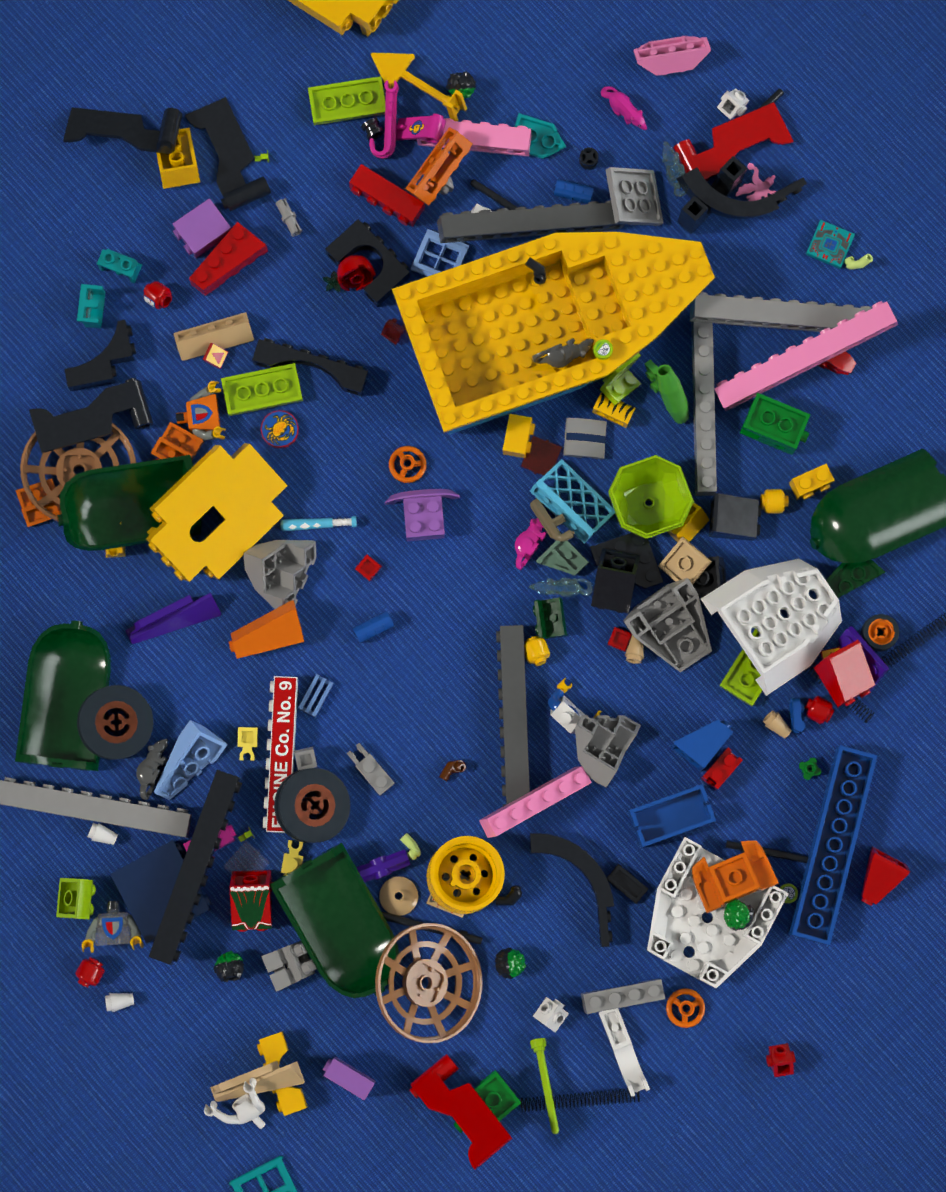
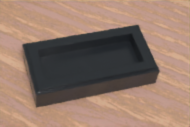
M619 864L607 877V880L635 904L638 903L648 890L646 886Z

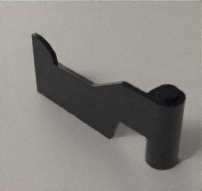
M226 97L185 115L192 126L201 130L206 129L219 156L217 185L223 196L221 202L225 210L229 209L231 212L271 194L264 176L247 184L243 179L241 171L255 158Z
M72 107L63 142H77L84 139L86 135L118 138L141 151L170 154L174 152L182 113L176 108H167L163 114L160 131L144 129L141 115Z
M130 378L123 384L104 389L85 408L53 416L51 412L45 409H29L41 453L112 434L113 414L130 410L136 430L153 425L141 381L136 380V378Z

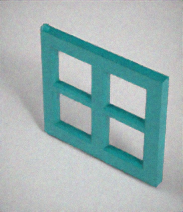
M278 1156L229 1182V1185L233 1187L235 1192H244L241 1185L256 1177L263 1192H269L261 1174L277 1167L285 1185L271 1192H298L282 1160L283 1156Z

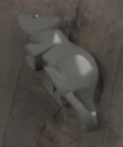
M573 338L566 342L567 345L562 346V344H558L533 355L532 359L534 363H547L555 368H563L579 356L584 358L591 349L594 340L585 339L580 344H574L575 340Z
M167 739L148 746L149 753L137 768L136 775L141 785L140 796L144 800L150 798L162 773L159 770L160 765L164 767L167 762L166 757H162V753L168 746Z

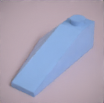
M190 720L175 743L154 793L168 800L172 799L188 785V781L195 775L199 776L202 773L201 770L209 763L213 764L228 744L206 727Z

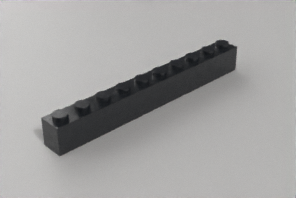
M217 770L151 948L149 957L169 965H173L174 962L179 960L181 951H179L180 944L185 943L188 932L185 930L188 924H192L195 913H192L195 905L198 906L202 895L199 894L201 886L205 887L208 876L206 873L208 868H212L215 857H213L215 849L218 850L221 845L222 838L219 837L222 830L225 831L229 822L226 819L228 812L232 813L236 802L233 801L235 793L239 794L242 787L241 778L220 770Z

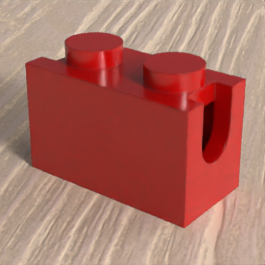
M729 747L722 752L701 777L715 791L719 789L743 761L740 757H736Z

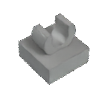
M313 747L294 751L298 771L317 767Z

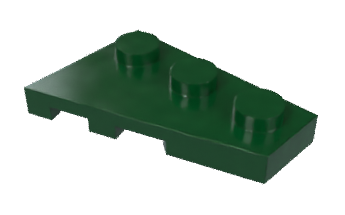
M872 559L861 563H841L826 579V582L837 598H840L884 574L885 571Z

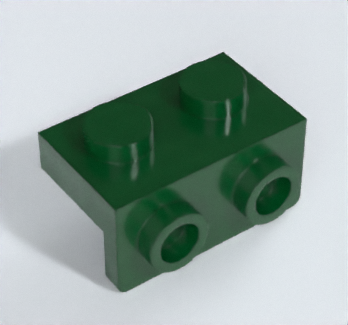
M562 598L534 600L533 613L537 620L535 630L539 638L550 639L567 636Z

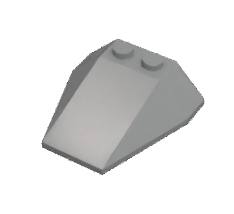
M688 578L664 586L636 605L623 620L637 640L679 672H682L712 651L699 596Z

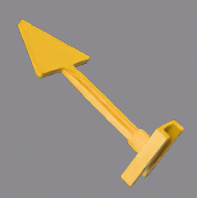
M371 53V57L384 83L388 80L390 89L394 87L395 80L398 82L400 78H403L442 102L447 108L450 119L457 122L459 121L457 113L460 109L463 111L467 110L463 94L458 90H455L452 96H446L406 71L415 58L414 54Z

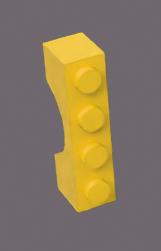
M283 1031L259 1039L260 1044H257L260 1056L264 1055L266 1063H263V1066L275 1061L280 1064L282 1056L289 1050ZM290 1086L272 1090L273 1094H277L279 1100L276 1101L279 1113L283 1112L284 1116L308 1107L302 1088Z

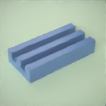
M316 674L298 708L316 718L334 683ZM318 680L321 681L308 707L305 708L304 706ZM324 684H327L328 686L324 691L314 712L311 711V708L314 705Z

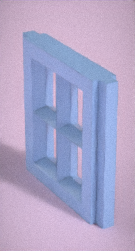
M427 229L412 264L411 271L426 277L440 273L442 271L437 269L441 260L454 265V267L460 266L464 261L469 245L462 242L440 243L439 233ZM430 241L443 246L439 255L426 250ZM446 248L459 252L456 262L443 257ZM424 254L437 258L434 268L421 263Z

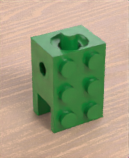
M757 393L739 434L793 455L799 442L805 443L809 436V432L804 431L811 414Z
M496 1070L474 1087L475 1091L499 1121L521 1104L519 1098ZM455 1122L453 1125L455 1126V1128H456V1129L459 1131V1133L461 1134V1133L463 1132V1130H462V1129L460 1128V1126Z

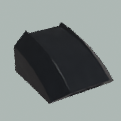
M708 557L712 562L693 584L699 598H703L727 582L726 566L722 557Z

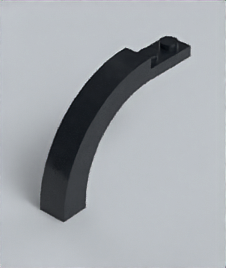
M698 167L676 178L685 193L691 199L695 195L708 207L709 212L733 219L754 218L779 209L778 204L787 200L786 196L792 193V195L801 192V187L807 184L803 177L761 200L740 201L726 197L712 188L704 179Z
M530 833L531 854L544 853L563 858L576 866L588 879L597 902L600 947H609V942H613L612 930L608 931V923H611V913L607 911L606 907H614V901L610 885L600 866L585 850L571 841L550 834Z

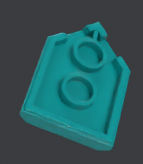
M518 114L514 127L526 126L528 129H531L532 137L529 155L544 159L566 148L554 124Z

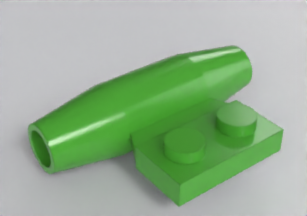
M650 359L644 364L647 369L645 374L652 382L650 384L652 390L655 393H660L665 408L674 421L678 424L685 423L689 418L688 402L679 378L669 365L664 364L658 367Z

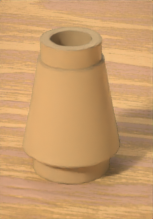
M632 635L625 653L626 661L640 664L642 659H644L643 644Z
M771 711L763 720L765 727L783 738H786L792 731L778 712Z

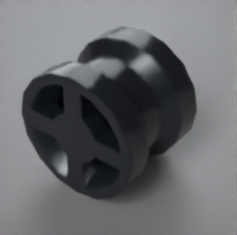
M372 118L361 126L362 130L367 133L366 137L368 140L371 138L375 140L384 133V129L379 126L377 118Z
M590 147L583 149L579 158L580 166L585 170L594 169L598 163V152Z

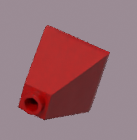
M872 846L861 893L862 901L870 906L881 901L909 875L910 870L908 866Z

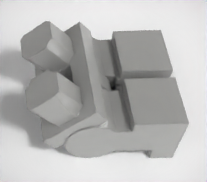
M302 941L261 956L268 973L275 972L269 976L276 992L315 973L317 968L312 959H309L308 952Z

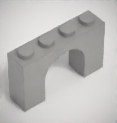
M652 979L617 988L581 993L584 1013L590 1014L663 1000L665 995L662 980Z

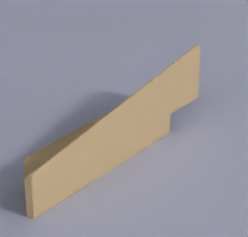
M275 1061L210 1088L215 1101L220 1102L239 1098L245 1094L249 1095V1093L243 1090V1085L245 1081L250 1085V1078L256 1079L255 1091L257 1094L304 1084L305 1081L297 1061L281 1068L278 1062Z

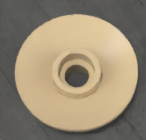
M393 877L387 880L381 887L379 894L380 903L384 910L390 914L397 916L406 915L415 908L418 902L417 888L411 880L405 877ZM397 892L402 893V899L397 900L395 894Z

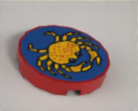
M277 410L271 412L262 421V437L273 448L289 447L298 437L299 427L297 420L286 411Z

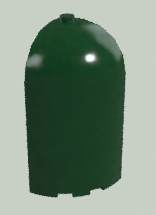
M922 448L839 485L824 496L813 513L810 528V544L812 548L832 561L861 563L875 559L945 527V474L939 473L935 467L937 462Z
M185 455L92 469L76 474L65 483L60 493V515H57L58 526L63 527L66 541L73 547L86 551L106 550L149 543L146 539L149 536L147 531L151 527L157 528L162 523L157 522L151 514L153 512L149 508L193 467L191 456ZM201 519L191 527L190 536L201 534Z
M72 620L71 624L63 623L49 627L40 634L32 646L27 666L15 762L98 771L100 757L88 750L80 739L77 729V717L81 705L90 694L98 689L109 686L111 656L107 642L100 632L91 627L84 626L81 621Z
M340 843L322 852L321 855L313 860L310 859L299 865L297 869L286 873L269 885L317 970L327 984L341 995L352 998L366 997L373 993L376 996L375 978L377 966L386 946L394 938V934L343 843ZM397 942L387 955L393 960L399 954ZM385 964L381 974V993L385 991L384 987L388 985L391 969Z

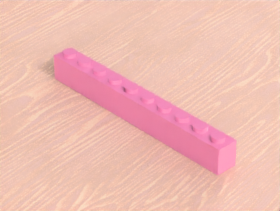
M880 301L874 304L872 309L856 313L855 317L851 320L844 319L837 323V327L833 329L826 328L820 332L819 336L815 338L813 336L808 337L802 341L803 344L797 347L796 345L790 346L785 350V353L781 355L775 354L768 358L769 361L763 364L759 362L753 365L751 370L735 374L734 379L719 382L717 384L718 387L714 388L724 410L728 411L754 398L757 393L762 394L897 326V320L888 302L883 303Z

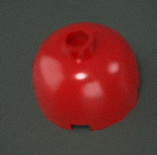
M360 255L346 257L340 262L337 269L339 285L346 291H350L349 288H356V291L364 289L373 281V277L376 275L370 261Z

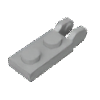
M358 743L356 747L365 758L359 762L353 752L349 751L347 755L356 764L355 767L381 796L395 783L372 755L368 754L362 745Z

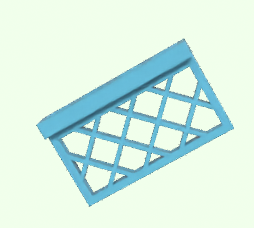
M562 459L539 479L530 490L556 517L563 514L566 520L563 524L571 531H574L575 535L584 544L615 514L614 508ZM560 466L566 471V476H558L557 469ZM546 479L554 480L555 488L548 487L544 481ZM558 480L567 481V489L559 488ZM571 481L578 482L580 489H571ZM559 492L568 493V501H563L559 497ZM572 493L581 494V502L572 501ZM585 494L591 495L594 498V503L585 502ZM573 506H582V514H576L573 511ZM586 506L594 507L595 515L586 514ZM598 507L605 508L609 514L607 516L599 515ZM587 519H595L596 527L594 529L587 524Z

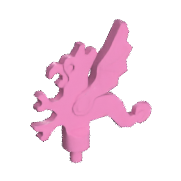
M749 163L747 168L754 170L752 176L754 184L749 183L739 187L735 196L750 194L752 191H755L754 194L748 195L746 198L749 201L761 200V197H767V194L776 192L769 190L776 176L772 175L771 178L768 177L762 182L758 177L759 170L757 167Z

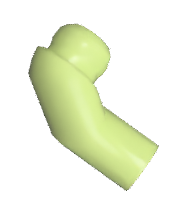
M866 254L855 261L854 257L851 256L846 258L844 263L847 265V269H861L871 263L873 257L870 254Z
M406 833L400 840L410 849L407 856L411 860H415L417 857H420L421 851L415 840Z

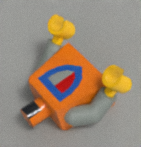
M218 381L209 382L207 387L192 396L186 402L187 412L176 413L177 424L188 423L190 432H193L195 436L203 440L225 439V436L220 435L226 429L220 427L218 399L216 394H214L221 392L220 388L215 389L216 384L219 383Z

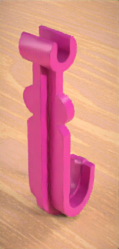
M388 80L384 84L386 90L384 149L380 152L377 151L374 139L371 138L369 140L370 151L375 157L381 159L390 157L396 147L397 93L399 91L396 80L392 89L389 88Z

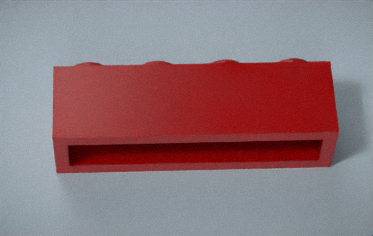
M362 164L349 181L352 193L367 198L366 201L373 206H380L387 215L396 216L403 225L407 226L409 224L413 227L425 209L424 202Z

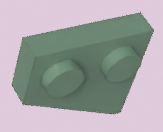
M556 540L536 560L539 564L574 576L589 563L568 540L564 542Z

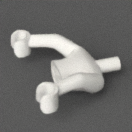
M250 1078V1085L246 1081L244 1082L243 1090L249 1093V1095L245 1094L233 1103L232 1108L236 1111V1115L224 1114L217 1109L215 1101H211L210 1107L207 1104L205 1105V1115H214L227 1124H244L252 1120L259 1129H262L265 1126V1122L259 1115L265 1111V1105L255 1091L256 1079Z

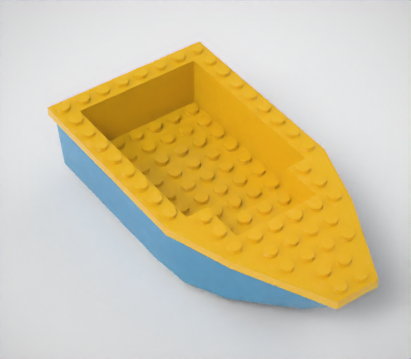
M623 232L553 233L393 288L392 292L444 433L449 432L450 435L579 390L610 375L653 342L714 280L715 276L703 245L698 241ZM530 257L545 267L546 281L543 284H536L534 282L533 270L525 266ZM573 338L575 340L574 344H580L585 339L594 340L591 349L584 358L579 356L563 368H555L547 363H534L532 359L533 355L558 344H562V346L567 345L566 342ZM602 339L608 340L613 346L612 355L606 360L596 358L593 353L595 343Z

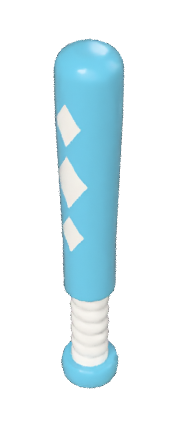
M356 516L347 519H284L280 522L282 531L333 528L335 526L348 525L353 528L357 527Z

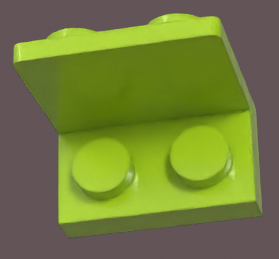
M639 353L603 380L604 384L600 390L614 405L618 404L641 385L638 379L629 371L641 356Z

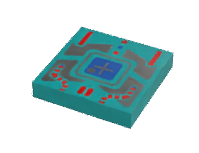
M820 220L806 255L840 269L855 234Z

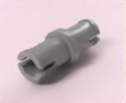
M286 198L278 200L276 206L282 215L283 223H286L292 237L298 236L302 233V229L296 220L295 212H292Z

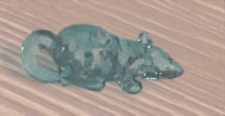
M664 141L662 162L666 166V177L669 184L674 187V195L682 197L686 193L684 190L680 191L681 186L676 178L685 174L683 164L679 163V153L675 152L667 141Z
M548 578L547 581H540L529 586L530 589L545 596L548 594L573 597L579 593L583 596H589L593 591L592 584L584 578H574V580L570 578H561V580ZM578 582L586 583L588 588L585 590Z

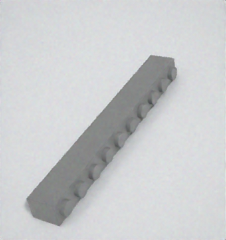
M701 292L690 303V321L821 332L826 328L833 329L838 326L837 323L844 319L849 321L855 317L856 313L862 310L866 312L872 309V307L862 306L861 308H854L853 305L836 306L834 303L818 305L817 302L799 303L798 300L783 302L778 298L763 300L762 297H752L747 299L742 295L726 297L725 294H715V296H712L706 292Z
M691 321L695 496H714L717 492L713 323Z
M5 777L4 781L0 780V805L188 838L192 815L188 814L186 809L177 808L176 811H171L169 806L157 805V808L149 807L150 803L138 801L137 805L131 804V800L119 798V801L111 800L112 796L100 794V798L92 797L93 793L81 791V794H75L73 789L62 787V790L59 791L54 790L55 786L43 784L42 787H36L35 782L24 781L23 784H19L13 778Z

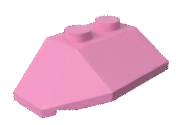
M681 36L647 42L634 49V55L637 64L658 76L693 70L707 56L711 48L707 37Z

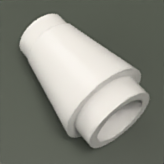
M93 823L87 837L91 838V841L114 845L118 834L100 823Z
M109 993V995H106L107 1011H112L113 1013L134 1005L133 993Z

